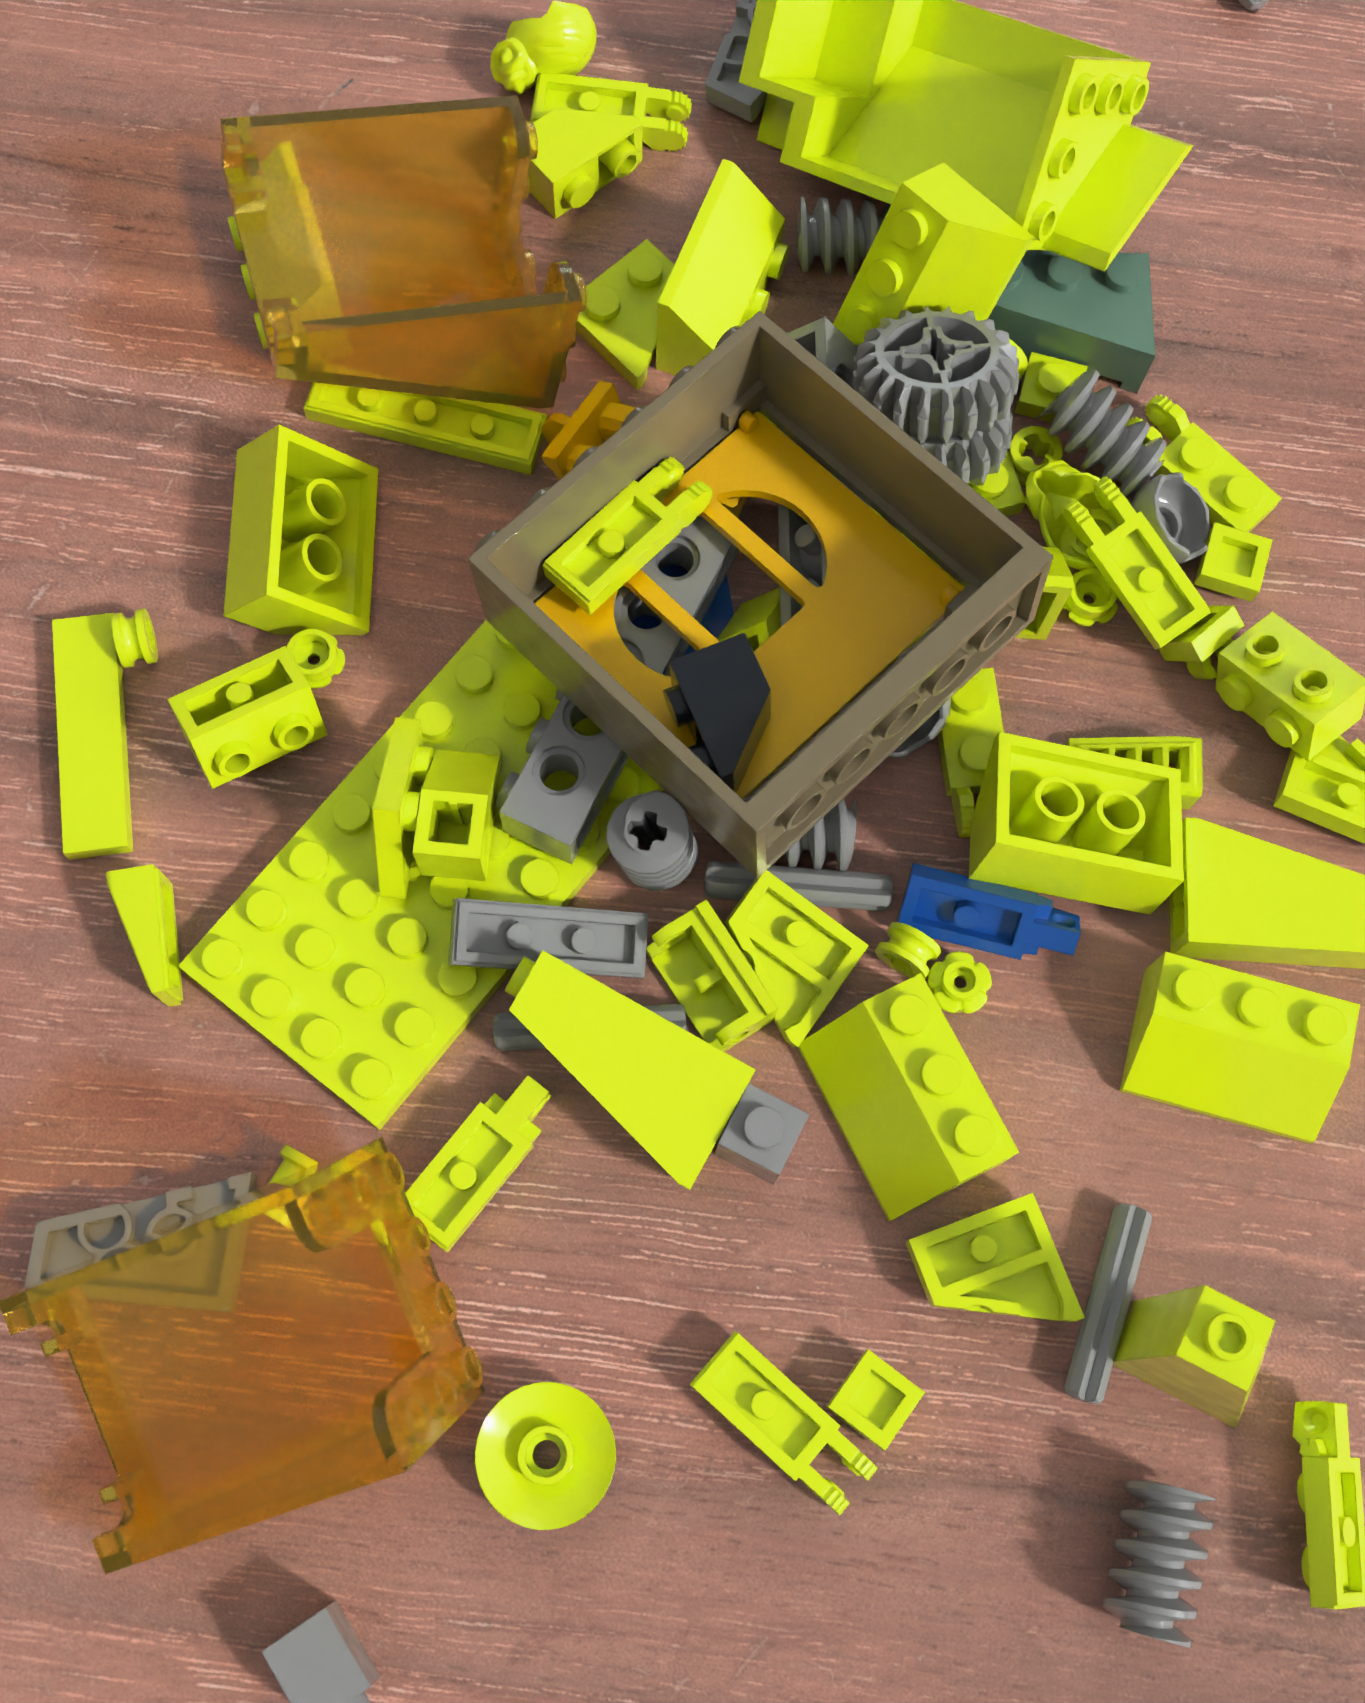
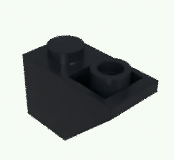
M745 633L669 661L672 687L663 690L668 710L676 727L687 724L696 744L688 747V749L735 793H737L771 715V689Z

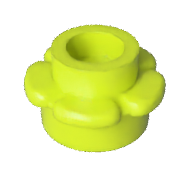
M1087 568L1072 575L1073 590L1063 606V609L1068 610L1070 620L1086 627L1092 626L1094 622L1104 624L1111 620L1118 609V605L1115 603L1117 595L1097 568ZM1089 595L1093 597L1094 602L1086 603L1083 597Z
M306 629L298 632L290 639L286 647L308 681L311 689L329 685L332 677L339 675L345 665V654L342 649H338L336 638L318 629ZM312 656L320 657V661L315 665L309 663V659Z
M957 951L947 954L943 962L937 961L933 964L928 974V985L941 1009L949 1013L964 1012L970 1014L978 1011L986 1003V991L991 988L992 979L985 964L981 962L976 963L973 956L969 953ZM955 978H963L966 986L964 988L956 987L954 984Z

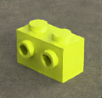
M1273 611L1218 654L1215 690L1219 693L1222 700L1233 710L1243 711L1263 726L1271 739L1278 745L1286 748L1290 747L1307 761L1362 718L1365 704V677Z
M286 646L167 699L185 739L212 789L328 735L311 687Z

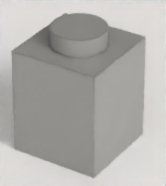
M748 1083L717 1145L715 1155L774 1185L809 1114Z
M337 1600L262 1651L265 1660L290 1703H371L364 1691L381 1677Z

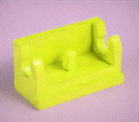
M707 899L651 936L654 942L646 947V954L677 1002L684 1006L686 1016L702 1040L725 1052L774 1021L778 1010L776 1003Z

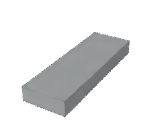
M455 898L452 905L448 965L516 970L524 956L536 962L542 950L586 975L645 978L648 913Z

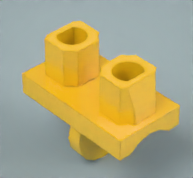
M599 380L571 416L553 413L543 423L542 433L549 443L541 456L544 463L554 472L559 481L572 470L576 460L584 451L593 446L599 447L621 428L626 417L636 407L621 403L613 383Z

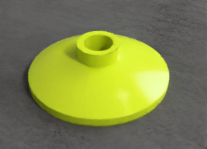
M539 1382L525 1385L502 1398L484 1420L479 1431L475 1449V1466L478 1481L490 1504L511 1522L536 1530H552L566 1527L589 1514L607 1492L616 1464L614 1434L604 1412L585 1393L569 1385L555 1382ZM544 1440L553 1441L560 1449V1460L555 1467L550 1469L541 1468L534 1459L535 1447Z

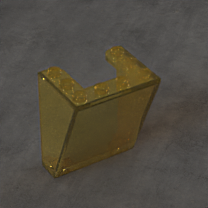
M517 95L221 119V167L276 378L540 409L554 406L559 384L566 380V359L569 348H574L576 345L575 326L579 312L585 311L587 295L582 275L580 273H573L567 261L552 262L550 264L543 294L537 293L535 287L536 266L534 256L530 249L523 248L520 239L521 201L528 199L529 196L528 167L529 161L537 158L538 139L534 123L532 121H525Z
M383 1136L57 1272L0 1300V1310L10 1335L32 1328L38 1324H44L49 1326L56 1334L40 1344L45 1357L67 1349L117 1474L116 1479L98 1492L103 1504L122 1499V1519L115 1529L101 1533L92 1540L105 1574L404 1473L485 1392L482 1384L483 1371L481 1362L476 1352L470 1346H467L456 1320L457 1307L454 1295L449 1286L439 1278L430 1255L431 1242L424 1223L414 1216L404 1191L405 1178L402 1166L396 1156L388 1151Z

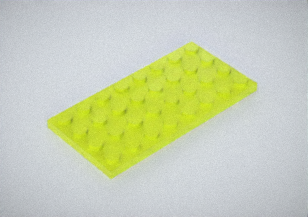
M486 619L399 718L421 720L423 746L433 748V758L437 749L501 755L498 797L499 791L511 772L520 775L531 754L526 752V746L535 725L542 717L550 721L560 701L555 697L557 687ZM589 718L579 721L573 727L577 733L584 736H593L602 732ZM392 725L178 967L380 1131L513 971L510 969L448 965L453 899L463 898L566 907L611 853L607 843V825L614 810L628 798L654 790L660 792L664 790L630 757L572 865L503 832L499 814L501 808L496 806L486 881L421 875L412 853L406 899L380 897L372 808L393 729ZM559 771L550 774L543 784L551 790L563 791L572 787L577 779L568 772Z

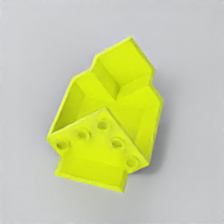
M757 0L739 78V83L767 92L756 141L782 150L781 163L892 204L902 182L944 162L1034 236L1027 250L1043 248L1105 272L1194 146L1131 125L1133 116L1143 107L1149 90V81L1146 77L1151 62L957 0Z

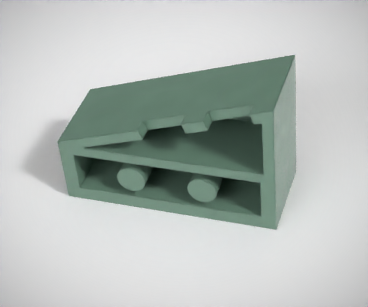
M1027 250L988 319L994 320L995 330H1003L1009 333V339L1022 349L1027 359H1029L1031 352L1086 365L1088 366L1087 371L1095 368L1101 376L1120 381V389L1137 394L1156 356L1149 253H1118L1105 272L1048 250Z

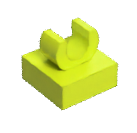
M1234 605L1208 606L1211 611L1210 614L1158 649L1165 661L1186 662L1190 674L1196 679L1213 680L1216 678V670L1210 661L1211 655L1215 652L1218 658L1219 652L1234 641L1231 637L1245 626Z

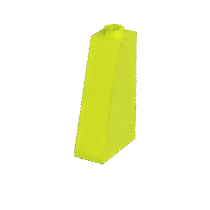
M1186 817L1182 821L1184 881L1169 895L1170 953L1195 959L1365 969L1364 874L1200 818Z
M542 950L536 962L524 956L504 990L516 997L509 1011L678 1184L690 1190L756 1069Z
M1207 1285L1135 1300L1124 1322L1113 1366L1231 1427H1237L1261 1367L1275 1320Z

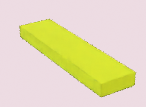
M321 359L303 408L308 420L529 475L533 473L544 439L542 425L547 419V414L326 359Z
M114 613L52 620L63 854L69 860L133 852L123 666L119 660L113 639L111 617Z

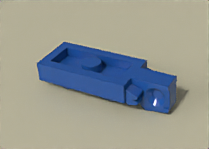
M916 863L912 864L897 916V922L910 925L930 938L1021 960L1023 954L1037 955L1039 947L1074 955L1081 934L1079 915L1053 908V900L1038 896V893L1001 884L969 879V876Z

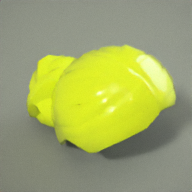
M552 1L548 12L541 18L513 21L508 28L506 39L497 43L492 51L490 69L493 79L502 84L507 92L515 91L520 95L536 85L537 76L540 73L576 75L591 60L596 45L597 30L588 9L578 4Z
M1063 460L1046 463L1039 469L1032 470L1028 475L1025 504H1027L1034 519L1039 520L1042 536L1047 546L1059 548L1069 567L1080 571L1087 568H1097L1085 551L1088 547L1077 538L1071 526L1065 520L1061 508L1070 500L1076 499V501H1079L1080 504L1086 507L1105 536L1120 526L1109 517L1093 492L1092 486L1100 478L1090 473H1081Z

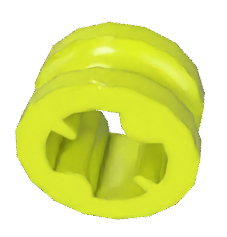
M1029 426L1021 429L1014 435L1011 446L1008 449L1019 483L1025 487L1027 477L1032 470L1039 469L1046 463L1061 460L1063 455L1062 444L1056 435L1051 437L1047 433L1048 429L1041 426ZM1025 449H1032L1036 457H1044L1042 464L1034 465L1031 457H1022Z
M145 608L137 609L135 615L131 618L125 617L121 612L112 614L113 639L122 666L124 668L134 667L135 661L138 659H144L147 664L157 663V641L147 610Z
M892 922L887 930L890 940L879 943L875 950L877 957L902 975L912 978L921 973L924 979H926L930 972L926 963L928 960L931 961L938 958L941 953L940 946L920 930L905 923Z

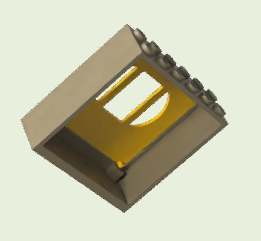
M758 311L741 327L734 326L727 330L719 339L715 349L695 366L689 365L681 369L670 382L668 389L648 406L642 405L634 409L626 417L621 428L599 447L593 446L584 451L576 460L572 470L551 488L546 487L537 491L528 500L523 512L503 529H496L485 535L477 544L474 553L467 559L487 621L758 879L1035 619L1053 555L766 315ZM669 457H674L679 461L685 470L678 486L673 491H670L661 503L667 507L683 491H686L689 486L693 485L694 482L697 483L698 480L700 482L703 481L714 493L712 494L713 498H711L710 504L697 517H703L803 606L801 610L754 651L755 657L771 689V715L737 793L688 749V747L696 744L687 724L676 727L663 694L664 689L672 687L671 677L660 674L644 665L623 643L614 618L615 600L618 590L589 615L545 576L542 566L549 556L632 481L639 482L654 467H658L660 462ZM733 497L762 498L786 506L801 516L814 530L824 550L826 576L823 586L816 587L723 506L719 500ZM641 569L623 585L629 588L696 651L720 642Z

